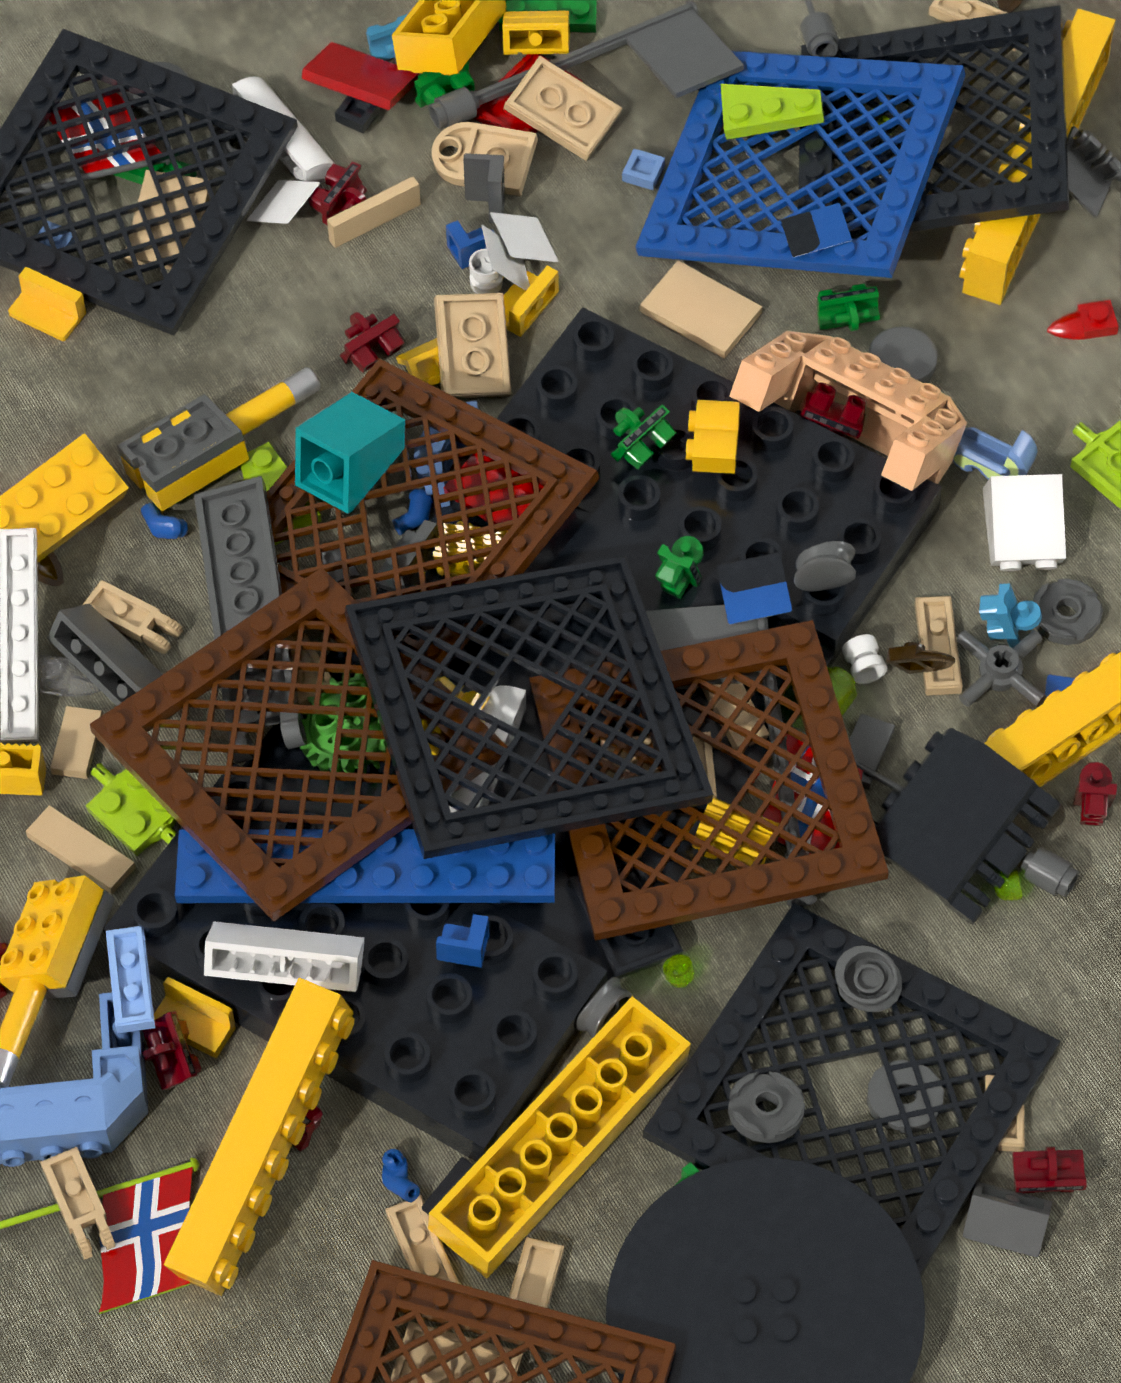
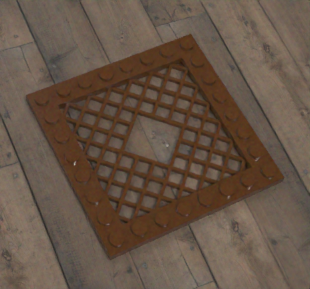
M379 358L351 392L390 412L397 411V415L403 418V413L414 418L405 420V429L423 425L425 436L407 440L405 432V448L402 451L403 462L390 465L381 476L382 488L369 491L359 503L361 514L342 518V510L327 502L316 503L314 495L295 486V459L267 491L274 543L288 539L290 543V552L276 555L277 563L292 560L293 572L278 564L282 594L321 567L326 572L343 569L344 581L338 582V584L351 596V588L370 584L371 596L357 599L358 603L451 587L461 583L468 584L523 574L600 479L598 472L584 463ZM430 427L441 433L431 435ZM450 439L452 451L433 454L432 443ZM457 441L468 447L458 449ZM426 445L427 457L409 461V448ZM478 454L479 465L460 468L459 457ZM484 455L494 461L485 463ZM453 459L455 471L436 475L435 463ZM429 465L430 477L412 481V468ZM505 467V480L488 483L486 471ZM511 469L522 476L512 478ZM405 470L406 482L388 486L387 474ZM481 474L482 485L467 489L463 488L462 477ZM456 479L458 491L439 495L438 483ZM528 482L533 483L534 494L515 498L514 486ZM539 484L544 486L541 491L539 489ZM432 485L439 538L372 553L365 500ZM508 487L510 499L491 504L489 492ZM484 494V506L466 509L465 497ZM459 499L461 511L442 515L441 503ZM309 500L310 505L304 506ZM529 504L520 517H518L517 506ZM335 508L336 520L318 524V511ZM511 508L513 520L494 524L492 512ZM311 513V526L294 529V517ZM487 514L488 526L469 529V517ZM462 519L464 532L445 536L444 523ZM362 522V535L345 538L344 526ZM288 526V531L282 532ZM338 528L339 540L321 544L319 532ZM508 530L497 544L496 532ZM313 534L315 546L297 550L295 538ZM490 534L491 547L473 551L471 538ZM465 540L467 552L448 556L446 544ZM360 543L365 544L366 555L348 559L347 546ZM441 546L442 558L427 562L423 561L422 550ZM340 548L341 561L323 565L322 552ZM416 551L418 564L399 568L398 555ZM316 554V567L299 570L298 558ZM487 556L476 570L474 559ZM391 557L393 570L375 574L373 561ZM468 561L470 573L451 577L449 565ZM367 563L368 576L350 580L349 567ZM444 567L445 579L426 583L425 570ZM419 572L420 585L402 589L400 576ZM394 578L396 590L377 595L376 582ZM316 617V618L313 619L312 621H320V620ZM478 621L472 631L476 632L483 624V621ZM464 623V624H460V625H462L463 627L466 628V626H467L469 623ZM443 627L437 638L454 645L461 634ZM434 629L425 630V632L431 634ZM330 630V637L333 638L334 640L340 642V643H343V642ZM409 633L401 644L418 652L425 641L423 639L416 641L412 638L417 636ZM466 638V640L460 647V650H462V648L467 644V642L470 639ZM431 644L424 656L441 664L448 652ZM425 666L432 674H434L435 670Z
M322 567L90 723L91 733L273 921H276L412 823L397 775H390L392 760L388 747L386 753L366 752L368 738L385 739L382 731L369 730L370 718L378 717L376 710L372 709L373 701L369 688L349 686L350 673L364 674L361 665H352L353 653L357 656L358 654L345 617V606L358 602ZM317 617L320 621H312V620ZM305 629L324 630L323 642L303 641ZM298 630L297 641L284 640ZM330 630L343 643H329ZM276 648L296 649L294 662L275 661ZM270 649L268 660H254ZM302 650L321 651L320 663L300 662ZM327 651L347 652L346 663L327 664ZM399 652L405 670L412 659ZM418 663L411 673L426 682L433 675L421 663ZM247 668L267 669L265 682L246 681ZM241 669L239 680H226V678ZM273 669L293 670L291 683L271 682ZM299 671H318L317 684L297 683ZM324 673H344L343 685H323ZM439 680L434 684L437 688L449 694L452 693ZM409 683L415 701L422 689ZM218 688L238 689L236 701L217 700ZM212 689L210 700L197 699ZM244 689L264 690L262 703L242 702ZM270 690L290 691L288 704L268 703ZM296 692L315 693L314 705H295ZM322 693L341 694L340 707L320 706ZM428 693L421 704L438 713L445 701ZM347 695H367L366 708L346 707ZM451 705L444 716L461 725L468 712ZM189 707L209 708L207 721H189ZM183 708L181 720L168 719ZM215 709L235 710L233 723L213 722ZM241 710L261 711L259 724L239 723ZM267 712L338 715L331 772L259 768ZM419 713L421 722L425 721L429 725L432 719ZM344 717H364L363 730L343 729ZM474 717L467 727L483 737L489 730L477 717ZM439 723L434 729L436 733L431 735L448 743L455 731ZM160 727L179 728L177 742L158 741ZM153 729L151 737L147 732ZM186 729L205 730L204 742H184ZM212 730L231 731L230 743H210ZM238 732H256V745H236ZM494 733L490 740L505 748H508V746ZM462 735L454 747L472 755L479 743ZM342 737L362 738L360 751L340 750ZM485 747L477 759L493 766L500 760L502 755ZM164 749L176 750L174 760ZM182 750L202 751L200 765L180 764ZM208 752L228 753L226 766L207 765ZM234 754H254L252 767L233 766ZM448 754L441 766L459 774L466 762ZM432 755L435 762L439 755ZM339 759L359 760L357 773L337 772ZM365 760L385 761L384 774L364 773ZM472 766L464 778L472 781L483 771ZM187 773H198L197 783ZM205 773L224 774L223 788L203 787ZM439 774L444 792L446 793L453 781ZM231 775L251 776L249 789L229 788ZM257 776L277 777L275 791L255 790ZM283 779H303L302 792L282 791ZM310 779L330 780L328 794L308 793ZM336 780L356 781L355 794H334ZM362 782L382 783L381 796L361 795ZM389 783L397 784L388 790ZM459 785V786L457 787V789L455 790V792L458 791V790H459L460 788H462L463 786ZM209 796H221L220 807ZM228 797L248 798L246 811L226 810ZM254 798L274 799L272 813L252 812ZM280 800L300 801L299 814L279 813ZM307 801L327 802L325 816L305 815ZM333 802L353 803L352 817L331 816ZM359 804H369L359 811ZM232 819L244 820L243 830ZM251 820L271 821L269 835L249 834ZM277 822L297 823L296 836H276ZM304 823L324 824L322 838L302 837ZM330 825H339L329 832ZM255 843L268 844L266 854ZM274 844L294 845L292 859L272 858ZM301 845H302V846H309L308 848H306L304 851H302V852L300 853V847H301Z
M813 620L661 651L674 688L691 685L684 696L678 692L676 694L682 709L684 706H687L701 714L693 726L688 725L692 737L695 736L699 740L755 769L719 822L692 807L680 809L691 815L683 829L666 821L672 811L663 812L660 817L655 814L643 816L655 823L646 837L630 828L636 818L627 819L624 824L618 821L606 823L619 831L611 843L605 824L567 831L595 941L888 879L889 875ZM604 662L598 671L616 679L622 668L611 662ZM786 665L788 672L778 667ZM574 668L569 669L563 678L580 686L587 674ZM762 670L755 681L742 675ZM769 672L785 680L777 693L761 685ZM626 674L621 683L631 687ZM540 675L530 677L529 683L543 739H545L575 693ZM727 677L720 688L706 682ZM593 678L586 689L603 698L610 686ZM734 679L750 687L742 700L725 692ZM791 684L797 703L783 696ZM698 686L714 694L706 707L690 699ZM616 690L609 701L620 699L616 705L623 708L626 702H631L633 698ZM756 691L772 699L764 712L748 704ZM581 696L574 708L583 707L581 712L588 714L592 708L596 709L598 705ZM720 698L736 706L728 719L712 711ZM778 703L795 711L786 724L770 716ZM605 708L601 712L608 716L603 722L608 726L611 725L613 720L618 722L621 716ZM742 710L759 718L751 731L734 723ZM568 715L562 727L579 735L580 729H583L586 723ZM800 715L806 734L793 728ZM707 717L723 725L715 739L699 731ZM629 720L624 724V726L630 728L626 733L630 737H633L635 732L641 734L644 728ZM765 722L781 730L773 743L756 735ZM591 727L588 732L593 735L590 741L595 744L600 739L606 741L609 736L594 727ZM729 729L745 737L738 750L721 742ZM556 733L549 745L566 754L573 742ZM787 734L804 742L796 755L779 747ZM614 739L611 744L615 747L613 753L618 756L622 751L628 754L632 747L617 739ZM752 741L768 750L760 762L743 754ZM650 742L648 746L654 749L652 742ZM579 745L572 757L590 765L589 760L593 761L596 755ZM809 746L816 766L801 759ZM639 751L634 756V758L638 759L636 765L640 767L644 763L651 767L655 761ZM774 753L790 761L782 775L766 767ZM547 754L551 771L554 773L561 761ZM603 758L598 764L602 767L600 772L604 774L608 771L615 774L619 769L613 762L606 761ZM567 764L560 776L577 785L584 772ZM659 765L657 770L662 772L661 766ZM796 766L813 774L805 787L788 778ZM625 771L621 778L636 777V774L631 771L629 773ZM760 773L777 781L769 794L752 786ZM590 776L584 787L599 784L601 781ZM818 778H820L825 798L811 791ZM555 783L557 792L567 790ZM783 785L800 793L792 806L775 798ZM747 792L764 801L755 814L739 806ZM806 797L822 805L814 819L797 810ZM769 805L786 813L778 827L761 818ZM828 809L835 830L820 823ZM733 812L750 820L742 834L725 825ZM792 817L809 825L801 839L784 830ZM697 820L714 827L706 841L689 833ZM756 824L773 833L765 846L748 838ZM661 827L677 835L669 849L653 841ZM815 829L832 838L824 851L807 843ZM720 831L736 840L728 854L712 846ZM624 835L641 843L633 856L616 848ZM778 837L796 845L787 859L770 850ZM684 839L700 848L692 861L675 853ZM837 842H839L840 848L833 849ZM743 844L759 853L751 866L734 858ZM647 847L664 855L655 869L639 861ZM802 849L811 853L797 857ZM706 852L723 860L714 874L698 866ZM614 856L627 863L620 875H618ZM765 857L775 861L761 864ZM670 859L687 868L678 882L661 873ZM729 864L738 868L737 870L724 872ZM633 867L650 875L641 889L625 881ZM692 872L702 876L687 880ZM656 879L665 884L651 887Z
M372 1260L330 1383H375L378 1371H380L385 1383H409L414 1379L418 1383H425L422 1375L439 1366L444 1370L450 1383H467L478 1376L482 1383H490L485 1373L503 1363L513 1378L508 1383H525L543 1374L547 1383H555L548 1370L565 1361L569 1362L576 1375L575 1379L567 1383H587L588 1380L605 1371L612 1383H620L614 1372L624 1374L622 1383H666L675 1355L676 1344ZM398 1312H401V1313H404V1314H405V1315H403V1316L397 1318ZM416 1318L424 1335L404 1345L396 1328ZM423 1319L444 1325L429 1331ZM454 1329L462 1346L442 1355L434 1338ZM461 1329L480 1334L481 1336L467 1342ZM392 1333L399 1348L384 1355ZM491 1339L500 1356L480 1366L472 1349ZM499 1340L519 1346L506 1353ZM428 1342L437 1359L417 1369L409 1351ZM530 1350L538 1367L519 1377L510 1360ZM537 1351L558 1357L544 1363ZM467 1353L475 1369L455 1379L447 1362ZM403 1355L412 1372L392 1382L383 1365ZM575 1361L595 1366V1368L582 1374Z

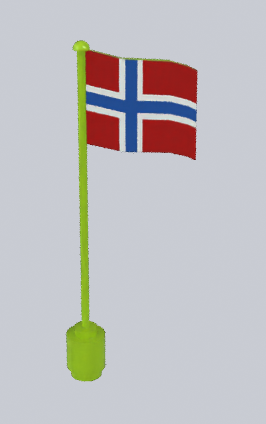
M191 1157L190 1162L96 1191L99 1198L103 1197L102 1206L107 1218L105 1220L115 1242V1247L107 1250L100 1240L104 1284L99 1314L190 1285L189 1281L175 1275L164 1266V1263L190 1210L192 1172H196L200 1166L196 1158ZM57 1204L15 1216L0 1221V1229L60 1211Z

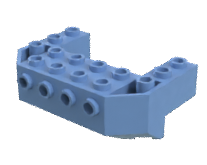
M112 993L99 994L102 1049L92 1050L93 1078L0 1088V1164L15 1167L24 1164L26 1161H43L75 1147L78 1148L83 1158L99 1157L103 1153L113 1152L148 1114L146 1067L142 1055L144 1052L143 1031L117 1034Z

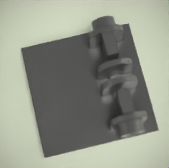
M1072 126L1067 138L1069 193L1096 218L1112 180L1121 181V162L1115 156L1112 157L1113 153L1109 149L1106 150V146L1100 143L1091 131L1078 130L1075 126Z

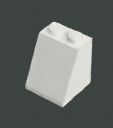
M1062 474L991 476L983 487L991 566H1000V571H1018L1022 569L1021 565L1035 564L1036 570L1057 569V564H1061L1066 559Z

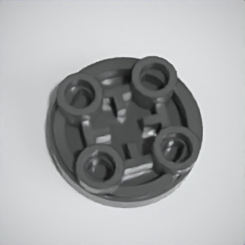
M901 326L889 328L879 333L873 339L869 348V353L878 356L881 362L893 368L906 370L911 375L910 377L922 383H930L936 369L937 349L931 338L922 331Z

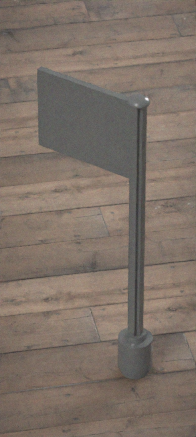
M687 0L685 5L549 61L560 69L565 70L628 44L675 98H679L744 70V64L698 15V7L692 0ZM529 70L476 92L473 90L469 91L466 87H461L435 98L434 103L428 106L434 125L438 129L447 128L453 124L466 122L477 117V109L480 108V105L513 92Z
M725 605L646 611L660 651L769 629L767 617L729 624ZM762 670L742 675L755 681ZM769 672L761 685L777 693L776 675ZM727 677L706 682L722 684ZM734 679L731 684L742 683ZM691 685L676 687L674 689H688ZM763 695L766 709L772 699ZM778 703L770 716L783 722L781 706ZM767 723L770 742L773 743L781 730ZM784 738L779 747L787 751L786 739ZM774 753L772 756L774 771L782 775L788 767L789 761ZM783 785L778 792V798L781 802L792 806L795 802L794 792L789 787ZM780 810L781 818L783 819L786 813ZM792 817L784 830L800 838L798 819ZM785 840L786 852L783 857L787 859L796 845ZM802 849L797 857L808 855L809 853ZM815 894L787 900V904L792 906L795 903L805 907L815 903L817 897Z

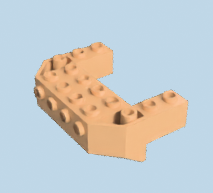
M794 331L784 332L743 359L729 396L758 412L773 402L794 413L798 410L802 412L807 392L813 393L818 384L823 382L836 389L834 402L845 406L849 395H856L865 399L864 414L866 416L863 431L859 439H854L887 455L888 458L881 475L911 491L927 479L936 484L940 482L952 464L967 425L966 420L951 397L942 393L937 386L930 383H922L910 377L911 375L906 370L893 368L881 362L878 356L868 352L863 353L851 347L850 343L845 339Z

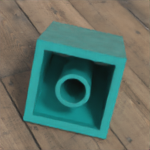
M354 392L344 396L296 427L295 486L349 514L404 450L405 419Z

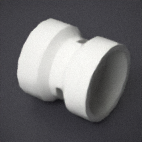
M487 248L475 251L469 259L471 288L477 294L498 293L503 286V276L492 270Z
M870 634L856 636L848 640L842 647L845 660L852 665L850 672L853 680L858 684H868L880 679L885 675L888 668L884 658L877 653L879 646L875 637Z

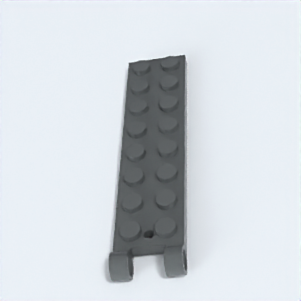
M262 476L194 494L214 640L282 594L266 484ZM276 648L275 661L293 662L291 649ZM270 649L254 660H268ZM247 668L246 681L265 682L267 669ZM241 669L226 678V680H239ZM273 669L271 682L291 683L293 670ZM221 688L223 701H236L238 689ZM244 689L242 702L262 703L264 690ZM270 690L268 703L288 704L290 691ZM297 692L295 695V705H299ZM224 709L226 722L233 723L235 710ZM241 710L239 723L259 724L261 711ZM267 712L265 727L280 723L283 740L288 750L307 745L301 713ZM227 731L228 744L230 743L231 731ZM238 732L236 745L253 746L249 732ZM235 753L233 761L236 764L254 759V754Z

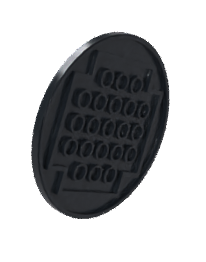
M759 1157L721 1163L699 1171L667 1190L649 1206L629 1232L617 1255L607 1292L606 1324L675 1343L676 1351L666 1383H910L915 1374L922 1351L925 1332V1302L918 1266L910 1246L890 1215L870 1195L844 1177L822 1167L797 1160ZM618 1373L619 1379L622 1383L624 1374Z

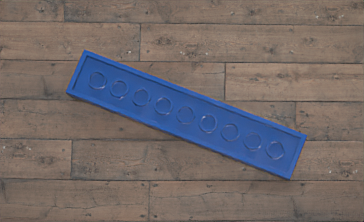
M185 829L179 830L175 885L176 903H255ZM250 829L249 834L269 835L270 829ZM276 829L275 835L296 836V829ZM303 829L302 837L322 838L323 829ZM403 829L301 903H555V834L423 859L414 829ZM255 843L266 854L268 844ZM274 844L272 858L292 859L294 845ZM301 845V847H300V853H301L302 851H304L306 848H308L309 846H302V845Z

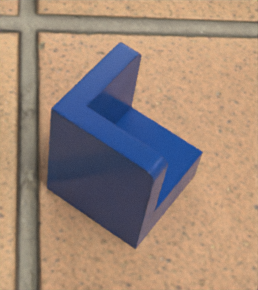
M458 220L446 225L447 247L461 269L469 267L470 256L477 250L486 249L482 228L466 233Z
M473 914L471 927L445 924L442 936H438L436 941L437 960L482 968L489 939V917Z

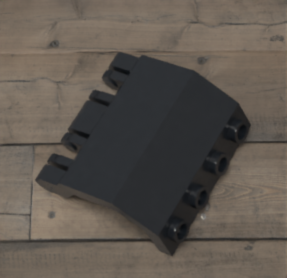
M950 727L943 734L938 731L934 733L924 747L929 753L921 763L915 760L902 776L907 782L899 792L895 789L890 792L880 806L885 812L877 822L874 819L873 821L884 858L896 864L929 889L949 909L965 921L974 924L983 912L982 908L976 903L986 908L991 900L983 891L968 882L972 875L976 872L990 885L1001 888L1005 882L1001 876L1008 878L1027 853L1023 846L1030 848L1034 843L1033 838L1012 821L1019 813L1034 826L1044 829L1049 822L1045 817L1052 819L1061 804L1041 789L1031 778L986 744Z

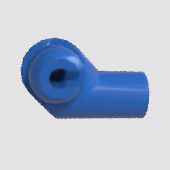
M417 488L411 491L409 494L410 505L408 512L392 520L394 528L399 535L420 526L424 520L429 519L432 497L426 494L425 489Z
M153 502L145 504L141 508V514L154 537L177 539L186 536L188 524L184 519H178L174 516H162L159 508Z
M398 1149L386 1151L382 1157L384 1164L382 1180L384 1186L407 1202L415 1201L420 1194V1188L408 1179L407 1159Z

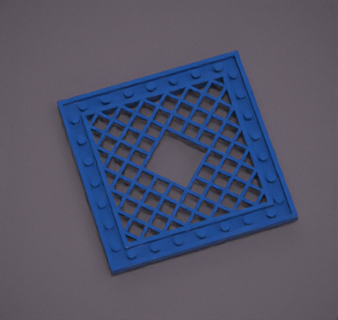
M732 51L744 64V70L699 89L635 246L638 256L892 278L966 76L964 66ZM720 84L835 91L827 96L821 91L823 107L826 106L831 112L824 116L825 123L808 125L797 132L793 128L786 129L790 136L777 143L770 136L779 131L757 134L746 141L742 137L735 138L739 145L726 152L719 146L728 141L726 140L725 133L719 136L723 126ZM853 93H866V94L862 95V96L859 97V98H856V96H855ZM847 95L851 102L843 107L836 109L831 103ZM884 95H897V96L894 97V98H892V99H890V100H888ZM878 97L883 104L868 112L863 104ZM909 99L914 106L899 114L894 106ZM857 108L862 116L847 123L842 116ZM888 110L893 115V118L879 125L874 118ZM912 117L910 124H908L905 120ZM837 119L842 127L827 134L822 127ZM868 121L874 129L858 136L853 129ZM900 124L905 131L890 139L885 131ZM817 131L843 163V166L787 196L762 164L761 160ZM848 133L853 140L838 148L833 140ZM879 135L884 143L869 150L864 143ZM765 139L770 147L755 155L750 147ZM903 142L899 150L896 145ZM859 146L864 154L849 162L844 154ZM715 149L719 156L709 161L712 151ZM891 149L896 156L881 164L875 156ZM745 151L750 158L735 166L730 158ZM870 160L875 168L860 175L855 168ZM725 162L729 170L714 177L709 170ZM755 164L760 172L745 179L740 172ZM893 167L892 173L890 175L886 170ZM849 171L855 179L840 187L834 179ZM705 174L709 181L699 186L702 176ZM881 174L886 182L871 189L866 181ZM735 175L740 183L725 191L720 183ZM766 178L771 186L756 193L751 186ZM829 183L834 190L819 198L814 190ZM860 185L866 193L851 201L845 193ZM715 187L719 195L704 202L699 195ZM745 189L751 197L735 205L730 197ZM777 192L782 199L766 207L762 199ZM884 192L882 200H880L877 196ZM808 194L814 202L798 210L793 202ZM840 197L845 205L841 206L843 214L851 211L856 219L847 223L849 231L862 225L868 232L846 243L792 257L781 220L777 221L773 213L788 206L793 212L785 217L788 218L826 207L825 204ZM694 198L699 206L689 211ZM872 199L877 207L862 215L856 207ZM725 201L730 208L715 216L710 208ZM756 203L761 211L746 219L741 211ZM705 212L709 220L698 226H693L689 220ZM733 215H736L741 221L729 229L724 228L720 223ZM765 217L772 223V225L761 231H755L752 227L753 224ZM875 218L871 227L867 221Z

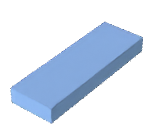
M140 926L107 930L106 940L117 1034L155 1028L144 929Z

